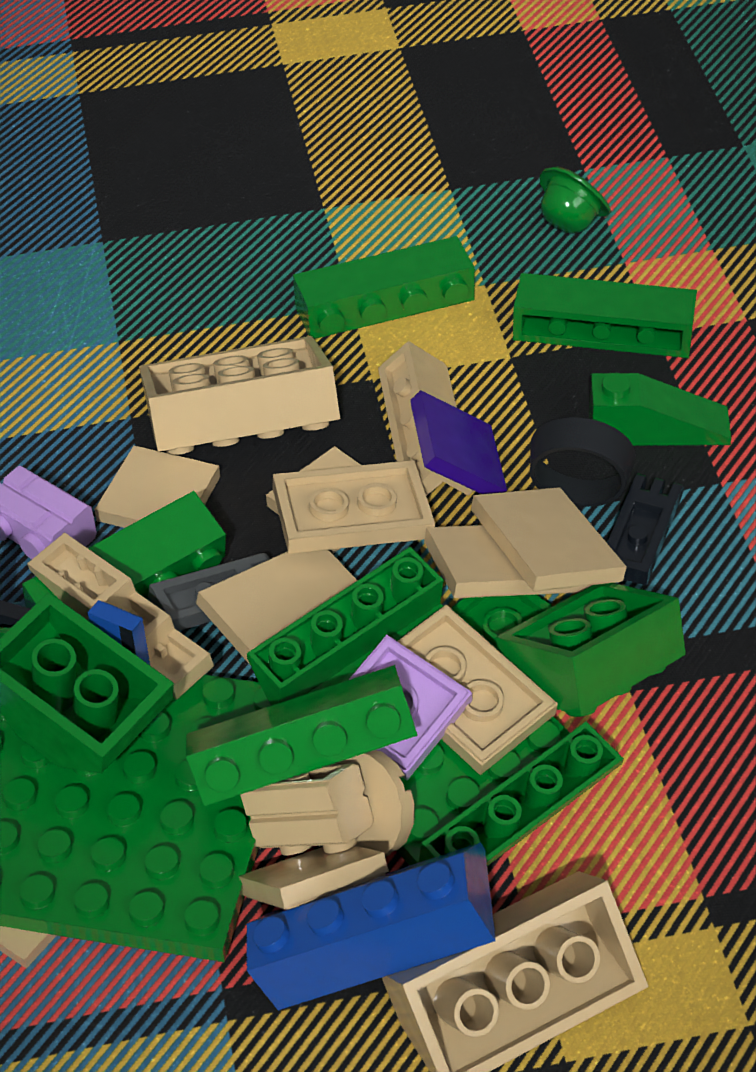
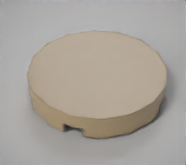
M377 750L331 764L354 763L359 765L365 787L363 796L368 797L374 821L372 827L356 838L357 843L355 846L384 852L385 857L389 856L393 851L399 850L407 842L414 825V800L411 789L405 791L404 784L400 777L405 775L398 764L385 753Z

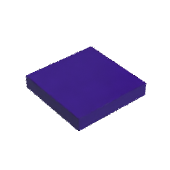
M420 390L410 402L424 467L480 494L507 492L491 425Z

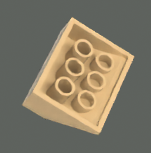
M313 336L139 366L158 452L167 451L168 454L180 455L194 450V445L211 442L216 447L230 446L238 443L239 437L257 434L258 438H274L283 435L284 429L300 426L304 430H319L329 426V421L340 419L333 366Z

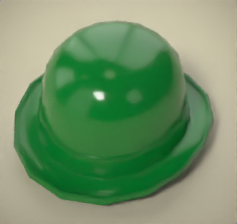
M556 166L545 168L540 174V185L545 191L541 201L542 213L545 219L556 229L566 233H579L584 231L596 216L607 217L612 213L606 199L589 182L571 170Z

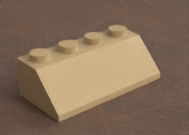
M580 871L494 913L495 942L382 977L402 1028L430 1072H490L649 987L608 881Z

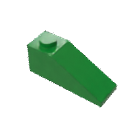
M591 373L589 419L603 422L619 430L630 440L633 446L731 445L727 406L639 373Z

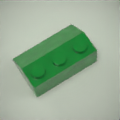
M616 583L592 585L496 637L497 647L504 656L558 703V710L564 711L567 715L573 717H582L594 713L601 704L617 695L629 692L635 684L651 675L663 672L667 665L686 655L679 598Z

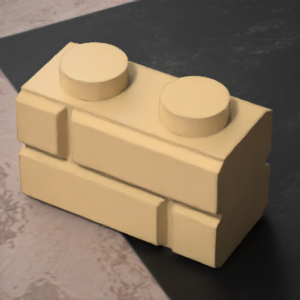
M354 763L328 765L240 795L246 816L251 817L249 827L252 837L256 839L255 847H279L282 855L298 854L312 846L323 845L325 853L345 851L356 845V838L372 827L374 821L368 797L363 796L365 787L359 765Z

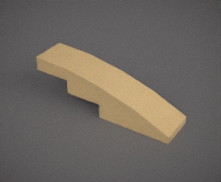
M65 532L27 563L30 571L59 600L88 621L87 612L98 600L142 617L150 666L174 683L173 697L175 699L183 695L214 666L210 653L174 628L170 615L135 591L131 578Z

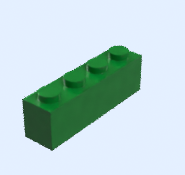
M457 236L293 274L296 310L308 336H313L314 339L475 300V267Z
M521 273L513 309V340L689 358L697 290Z
M192 491L90 546L88 549L131 578L135 591L149 600L147 597L150 584L218 566L222 558L225 557L226 533L196 492ZM36 576L22 583L25 607L31 609L48 592L54 595Z
M393 665L186 734V758L205 807L418 736L396 667Z

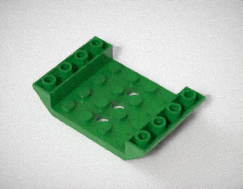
M408 547L247 653V660L270 705L272 706L349 680L386 635L398 641L443 607L441 596L444 579L411 547ZM554 716L482 775H479L441 739L407 781L400 777L405 791L411 789L414 800V825L407 842L396 851L411 866L481 842L485 848L488 866L622 765L624 758L587 722H584L570 733Z

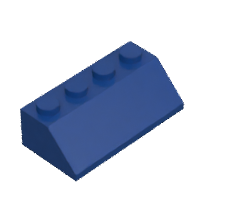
M480 842L386 873L384 876L289 910L280 908L247 923V972L277 1010H281L495 942L485 848Z

